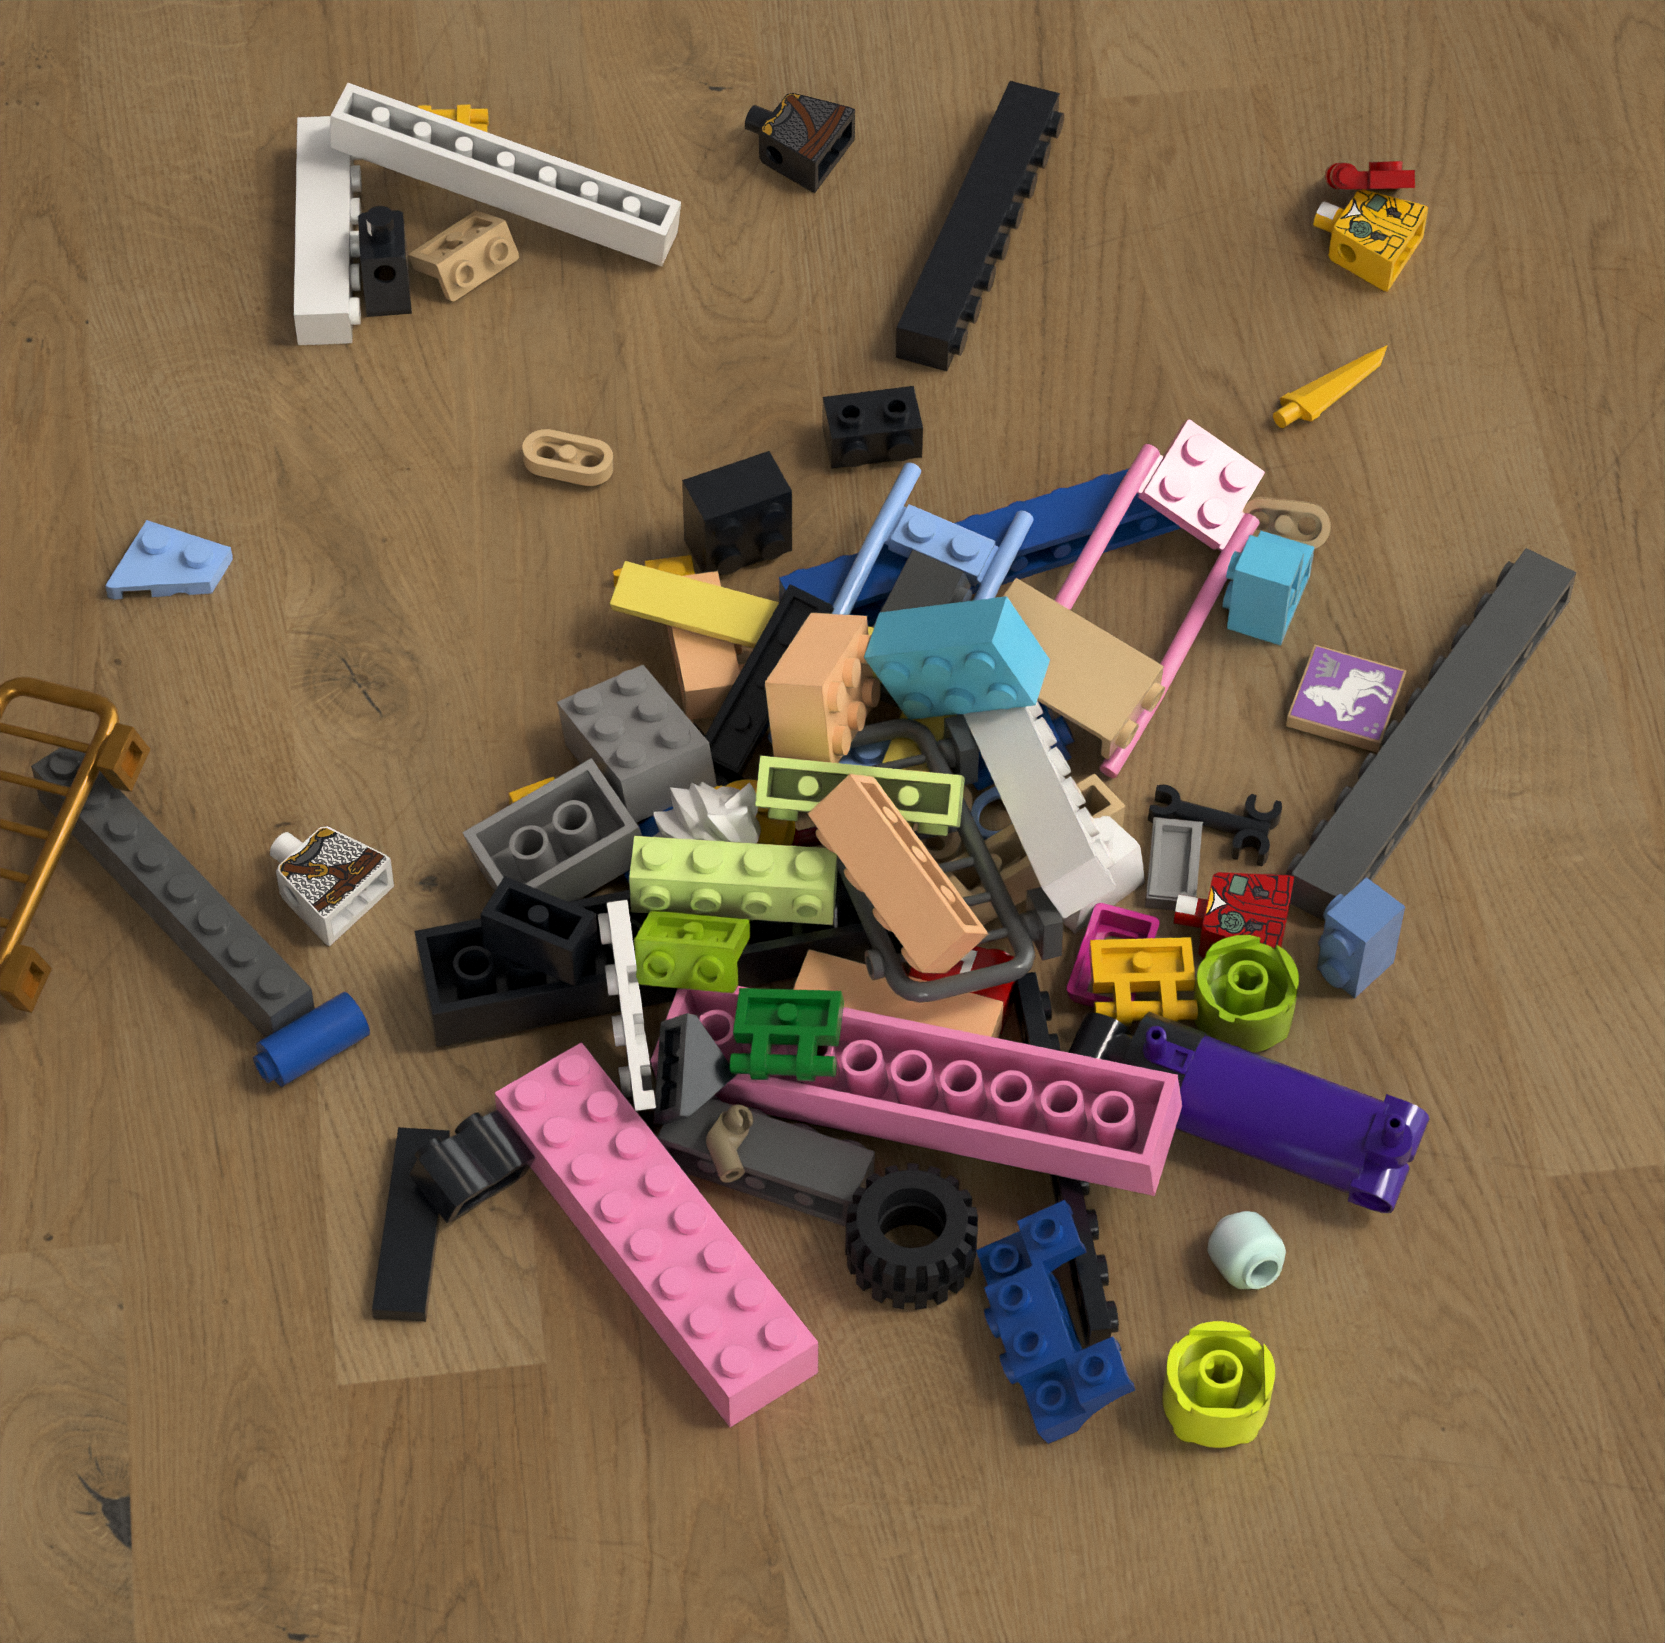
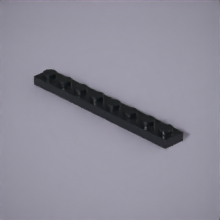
M1036 972L1027 973L1022 978L1015 980L1013 1003L1021 1041L1023 1044L1060 1051L1057 1033L1049 1034L1046 1022L1052 1019L1048 991L1039 990ZM1049 1174L1055 1204L1065 1200L1071 1207L1073 1212L1072 1218L1080 1241L1084 1244L1087 1251L1068 1261L1085 1347L1087 1348L1110 1338L1111 1333L1119 1331L1115 1301H1106L1103 1286L1109 1285L1107 1261L1104 1254L1096 1255L1093 1242L1099 1239L1097 1215L1095 1209L1086 1210L1084 1196L1089 1195V1182Z

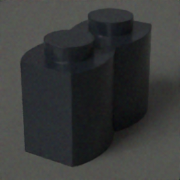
M498 1110L483 1117L479 1112L472 1114L457 1126L454 1131L456 1135L444 1141L440 1137H435L425 1143L415 1153L417 1161L409 1176L446 1223L460 1218L487 1198L500 1193L514 1184L527 1173L535 1159V1156Z

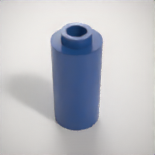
M342 992L257 1042L256 1049L258 1054L253 1057V1062L259 1074L267 1083L274 1080L279 1086L283 1087L369 1036V1025L355 1000L347 992Z

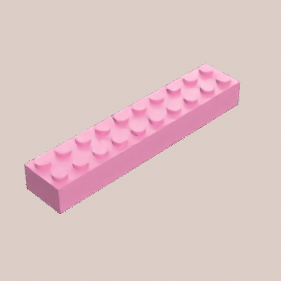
M738 986L734 993L677 989L666 1020L686 1013L697 1015L729 1063L732 1053H751L752 1044L736 1043L733 1035L739 988L747 987ZM846 1007L843 1008L839 1046H818L817 1056H836L837 1069L835 1077L816 1076L815 1081H798L796 1076L770 1075L768 1080H752L750 1074H737L715 1094L722 1102L731 1105L739 1104L747 1108H756L768 1115L1152 1196L1156 1194L1182 1108L1178 1075ZM659 1039L650 1060L656 1079ZM772 1044L771 1054L797 1055L798 1045Z

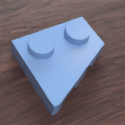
M146 520L105 585L107 597L114 600L123 599L124 591L151 590L152 597L171 596L176 593H187L189 595L211 594L233 560L231 547Z

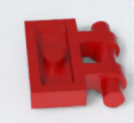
M1402 161L1369 162V171H1358L1350 163H1334L1326 169L1324 176L1327 185L1333 189L1415 188V170H1403Z

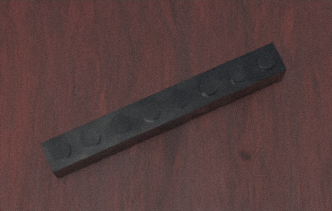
M1009 81L897 325L896 358L948 371L954 355H962L968 337V330L966 328L969 322L973 324L977 322L981 311L982 292H990L996 275V266L994 265L997 259L1002 261L1005 259L1010 243L1009 232L1011 228L1017 230L1022 220L1024 211L1023 200L1024 198H1032L1038 177L1036 171L1038 167L1043 169L1046 167L1051 150V143L1049 142L1052 137L1057 139L1061 133L1064 113L1058 112L1060 93Z

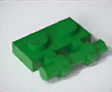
M739 988L733 1035L736 1043L752 1044L751 1053L731 1054V1074H750L752 1080H768L770 1075L796 1076L798 1081H815L816 1076L835 1077L837 1069L836 1056H817L818 1046H839L844 1008L842 991ZM772 1044L798 1045L797 1055L771 1054Z

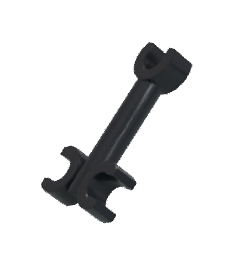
M1163 784L1156 787L1155 801L1165 803L1168 806L1150 805L1148 821L1153 823L1154 817L1203 822L1202 826L1236 834L1232 843V859L1238 860L1243 848L1253 847L1259 852L1257 865L1263 866L1269 856L1270 842L1268 836L1270 830L1274 829L1280 822L1282 803L1276 800L1272 811L1260 813L1255 809L1257 795L1251 794L1245 802L1244 816L1183 801L1175 788Z

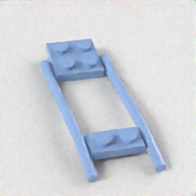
M905 463L833 604L834 611L832 614L850 615L884 544L888 545V550L906 558H909L912 550H915L963 571L971 586L980 585L973 600L995 598L1034 518L1026 511H1017L998 547L995 545L996 541L915 506L908 504L907 507H904L921 474V469L917 465ZM770 731V733H769V735H768V740L772 743L771 731ZM891 740L852 748L847 755H843L839 763L862 766L881 764Z

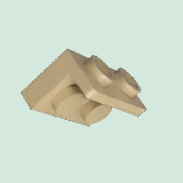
M475 210L409 253L408 258L413 270L438 278L446 299L454 302L517 261L519 253L506 220Z

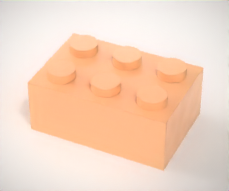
M810 613L765 681L774 757L839 763L843 755L848 754L852 740L858 731L863 730L866 717L873 707H877L880 699V682L878 678H873V670L864 659L871 635L868 633L867 616Z

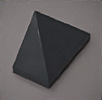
M686 1013L662 1021L660 1024L655 1094L656 1108H654L653 1122L655 1124L664 1125L690 1117L737 1075L731 1074L730 1063L697 1015Z

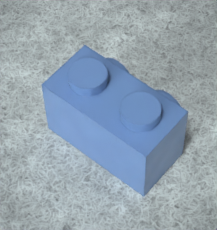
M1367 877L1346 896L1343 894L1337 895L1324 911V931L1318 942L1320 953L1317 970L1321 972L1325 980L1332 986L1342 988L1352 997L1356 998L1391 966L1395 959L1405 906Z

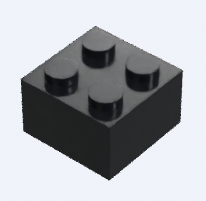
M770 451L682 480L684 541L702 573L718 571L719 576L728 575L740 568L764 560H772L792 551V490Z

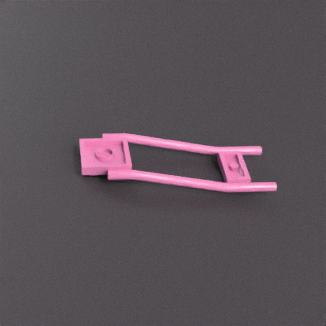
M1190 419L1181 425L1163 456L1160 455L1156 447L1150 444L1143 445L1054 600L1071 610L1136 493L1139 494L1138 498L1213 550L1219 549L1221 551L1160 663L1164 666L1161 685L1165 687L1162 698L1152 712L1144 709L1136 721L1139 724L1138 731L1128 747L1122 749L1118 746L1109 760L1105 758L1099 768L1104 775L1110 778L1117 777L1165 696L1228 579L1226 578L1227 570L1234 551L1242 553L1249 535L1254 534L1260 523L1255 516L1244 513L1242 510L1265 472Z

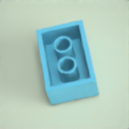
M1007 596L879 612L864 655L866 662L908 719H924L928 717L1035 706L1050 662L1049 657Z

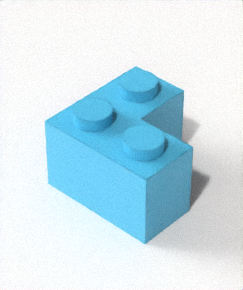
M1261 530L1258 537L1249 535L1242 553L1234 551L1227 570L1226 578L1231 579L1227 587L1222 605L1223 608L1229 609L1227 629L1281 645L1309 580L1314 547Z

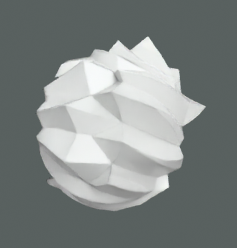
M691 782L689 789L670 787L673 810L653 812L660 831L653 837L757 843L761 832L760 824L756 818L758 807L755 806L756 793L750 782L741 790L724 786L714 789L704 782H701L699 786Z

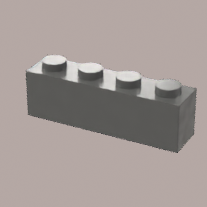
M714 1095L690 1117L663 1125L658 1135V1140L684 1173L846 1226L848 1204H853V1193L858 1186L866 1188V1178L874 1174L875 1151L866 1149L859 1142L850 1139L838 1140L820 1134L808 1125L801 1123L792 1125L771 1118L759 1109L748 1107L753 1115V1125L749 1128L748 1135L737 1150L745 1173L736 1181L725 1183L718 1176L705 1139L719 1115L723 1111H727L732 1106L731 1104L722 1102Z

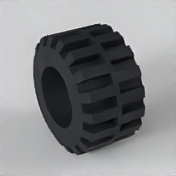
M907 1163V1170L901 1171L898 1170L896 1165L886 1167L885 1176L880 1177L874 1173L866 1178V1188L858 1186L853 1193L852 1204H848L845 1241L847 1266L850 1274H856V1284L862 1291L872 1288V1298L880 1303H883L888 1298L893 1300L892 1307L904 1309L905 1303H915V1310L927 1308V1301L931 1299L939 1305L948 1300V1290L957 1294L964 1287V1278H970L973 1272L978 1235L977 1209L972 1207V1196L968 1190L959 1191V1180L952 1175L943 1179L940 1177L941 1169L930 1166L928 1171L919 1170V1164ZM917 1225L932 1231L938 1239L923 1247L907 1248L894 1244L884 1235L899 1226Z

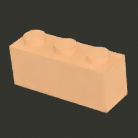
M718 571L683 576L721 587ZM666 625L685 715L690 720L716 716L745 663L738 664L736 656L742 654V645Z

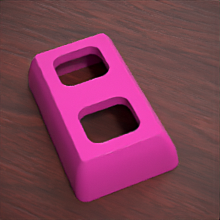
M1105 903L1096 904L1067 984V992L1070 999L1075 1003L1093 1008L1094 1002H1114L1113 998L1087 991L1091 981L1090 940H1105L1108 936L1123 939L1155 938L1160 924L1158 918ZM1137 992L1131 993V1001H1134Z

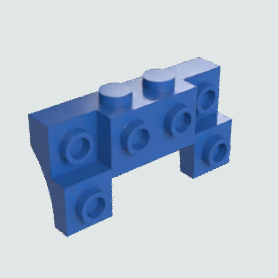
M1065 1200L1018 1220L1017 1224L1020 1231L976 1250L988 1285L984 1289L990 1307L984 1309L985 1318L995 1338L1001 1337L1006 1351L999 1355L1002 1368L1011 1384L1018 1382L1022 1386L1037 1432L1048 1444L1077 1432L1098 1410L1136 1390L1133 1382L1129 1379L1123 1362L1120 1344L1113 1336L1082 1350L1059 1281L1051 1273L1062 1264L1087 1252L1084 1244L1080 1241L1074 1224L1072 1209Z

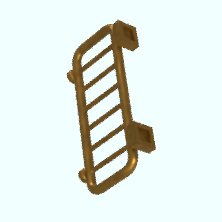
M17 677L7 680L0 685V720L8 704L20 696L93 712L99 716L100 720L90 744L0 722L1 733L86 753L71 787L0 770L1 781L66 797L51 831L0 818V829L46 840L31 875L0 867V878L26 884L11 919L0 917V927L6 928L0 941V994L14 1009L32 1013L52 968L34 948L21 945L99 772L101 771L114 788L132 792L151 749L134 727L119 723L118 710L109 698L98 693L36 678Z

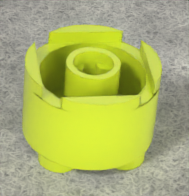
M1205 1322L1190 1329L1189 1334L1178 1343L1176 1341L1170 1349L1164 1378L1162 1402L1165 1414L1179 1439L1206 1447L1225 1448L1249 1443L1256 1438L1269 1412L1275 1380V1364L1269 1349L1265 1344L1262 1347L1258 1341L1251 1337V1331L1231 1322Z

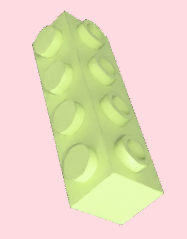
M760 756L755 806L768 809L769 819L798 821V812L809 813L849 774L874 777L906 822L918 824L917 833L948 836V827L960 828L965 778L962 775Z
M634 836L629 875L631 912L649 913L650 911H662L749 920L833 925L837 887V854L827 848Z

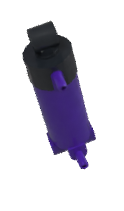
M1148 1012L1143 1017L1134 1036L1131 1035L1130 1030L1116 1019L1100 1013H1085L1068 1053L1178 1075L1182 1108L1175 1129L1349 1194L1348 1202L1380 1213H1391L1394 1210L1410 1170L1407 1163L1414 1160L1430 1119L1423 1109L1410 1102L1386 1094L1384 1101L1214 1039L1209 1037L1206 1032L1152 1012Z

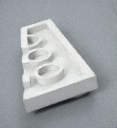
M628 901L606 902L608 913L598 914L602 945L612 943L615 964L605 965L608 995L619 994L621 1015L611 1016L615 1046H626L628 1066L618 1067L621 1091L625 1098L633 1097L635 1111L656 1108L650 1076V1061L643 1024L638 979L636 978L637 967Z

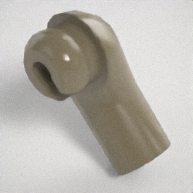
M739 1104L732 1105L727 1111H723L719 1115L705 1139L718 1176L725 1183L736 1181L745 1173L737 1150L748 1135L749 1128L753 1125L754 1119L751 1111Z

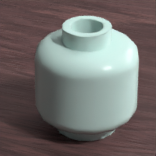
M1242 1211L1222 1218L1209 1237L1207 1247L1213 1264L1227 1282L1237 1289H1261L1273 1283L1282 1271L1286 1255L1282 1239L1267 1220L1258 1213Z

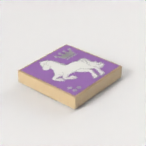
M1314 644L1288 713L1286 726L1378 753L1405 682L1407 671Z

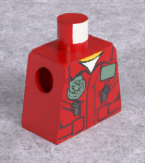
M1218 872L1212 877L1208 899L1178 895L1173 924L1202 929L1198 953L1202 958H1205L1206 952L1213 944L1224 938L1236 935L1260 937V943L1273 948L1277 944L1282 948L1294 876Z

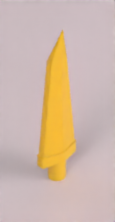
M1388 345L1367 353L1315 381L1280 397V404L1283 407L1273 413V419L1277 426L1285 428L1297 419L1311 422L1318 418L1323 411L1380 367Z

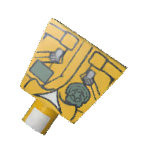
M1363 189L1356 192L1346 209L1323 201L1317 210L1313 225L1331 233L1328 254L1331 261L1379 289L1388 292L1423 239L1428 207Z

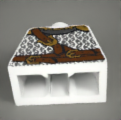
M328 826L320 827L304 843L289 832H285L277 837L270 849V856L281 863L276 870L281 897L329 947L394 887L391 859L388 856Z

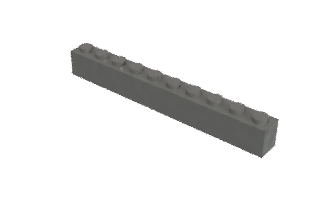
M1525 548L1515 564L1510 561L1506 563L1498 577L1497 589L1493 594L1486 592L1482 596L1474 613V621L1470 626L1463 624L1459 628L1451 645L1452 651L1447 658L1441 655L1436 660L1428 677L1430 682L1423 690L1418 687L1412 693L1405 708L1406 715L1402 721L1393 720L1384 734L1381 750L1377 755L1371 752L1366 757L1358 773V782L1353 788L1346 786L1342 790L1334 806L1335 814L1329 822L1325 819L1319 822L1311 836V847L1305 855L1298 853L1291 861L1286 875L1294 876L1290 904L1325 922L1323 918L1324 911L1337 895L1343 894L1346 896L1366 877L1373 881L1570 602L1576 577L1575 571Z

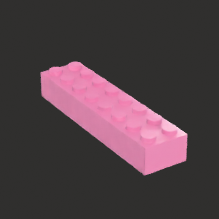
M582 1042L495 1092L496 1110L500 1112L535 1156L530 1166L729 1427L734 1426L818 1373V1341Z

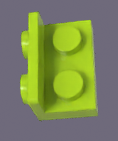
M650 911L634 939L637 967L636 978L638 983L649 986L734 993L738 987L737 961L750 938L749 919Z

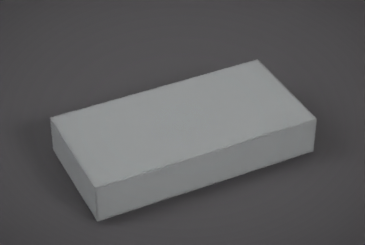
M1153 818L1145 908L1175 911L1179 894L1192 897L1197 896L1203 822Z

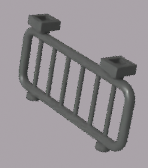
M963 714L944 718V739L938 742L927 726L916 720L906 718L890 719L864 725L863 730L858 731L851 742L850 749L895 738L911 739L917 744L920 755L881 763L872 767L903 769L926 763L929 772L952 774L953 772L954 775H962L965 778L964 785L978 782L979 748ZM964 798L960 828L948 827V833L958 831L969 857L938 865L944 873L972 866L975 867L986 892L963 897L968 906L991 901L1003 927L988 931V935L978 944L1008 937L1015 952V957L1008 962L932 981H913L906 975L901 964L907 961L902 953L896 952L887 930L874 917L872 912L874 905L864 892L857 890L848 881L844 874L846 867L837 856L838 872L872 946V949L865 951V963L871 980L881 979L885 976L891 989L908 1001L918 1003L933 1002L1020 979L1033 966L1036 957L1033 942L1042 961L1062 956L1063 919L1042 887L1027 890L1026 912L1019 915ZM914 831L920 840L939 836L917 833L918 831Z

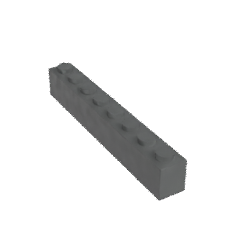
M62 747L58 748L31 766L34 779L71 787L85 753ZM100 771L71 834L264 1037L271 1035L315 1009L312 989L145 815L119 789L114 788ZM37 790L39 800L57 818L66 797Z

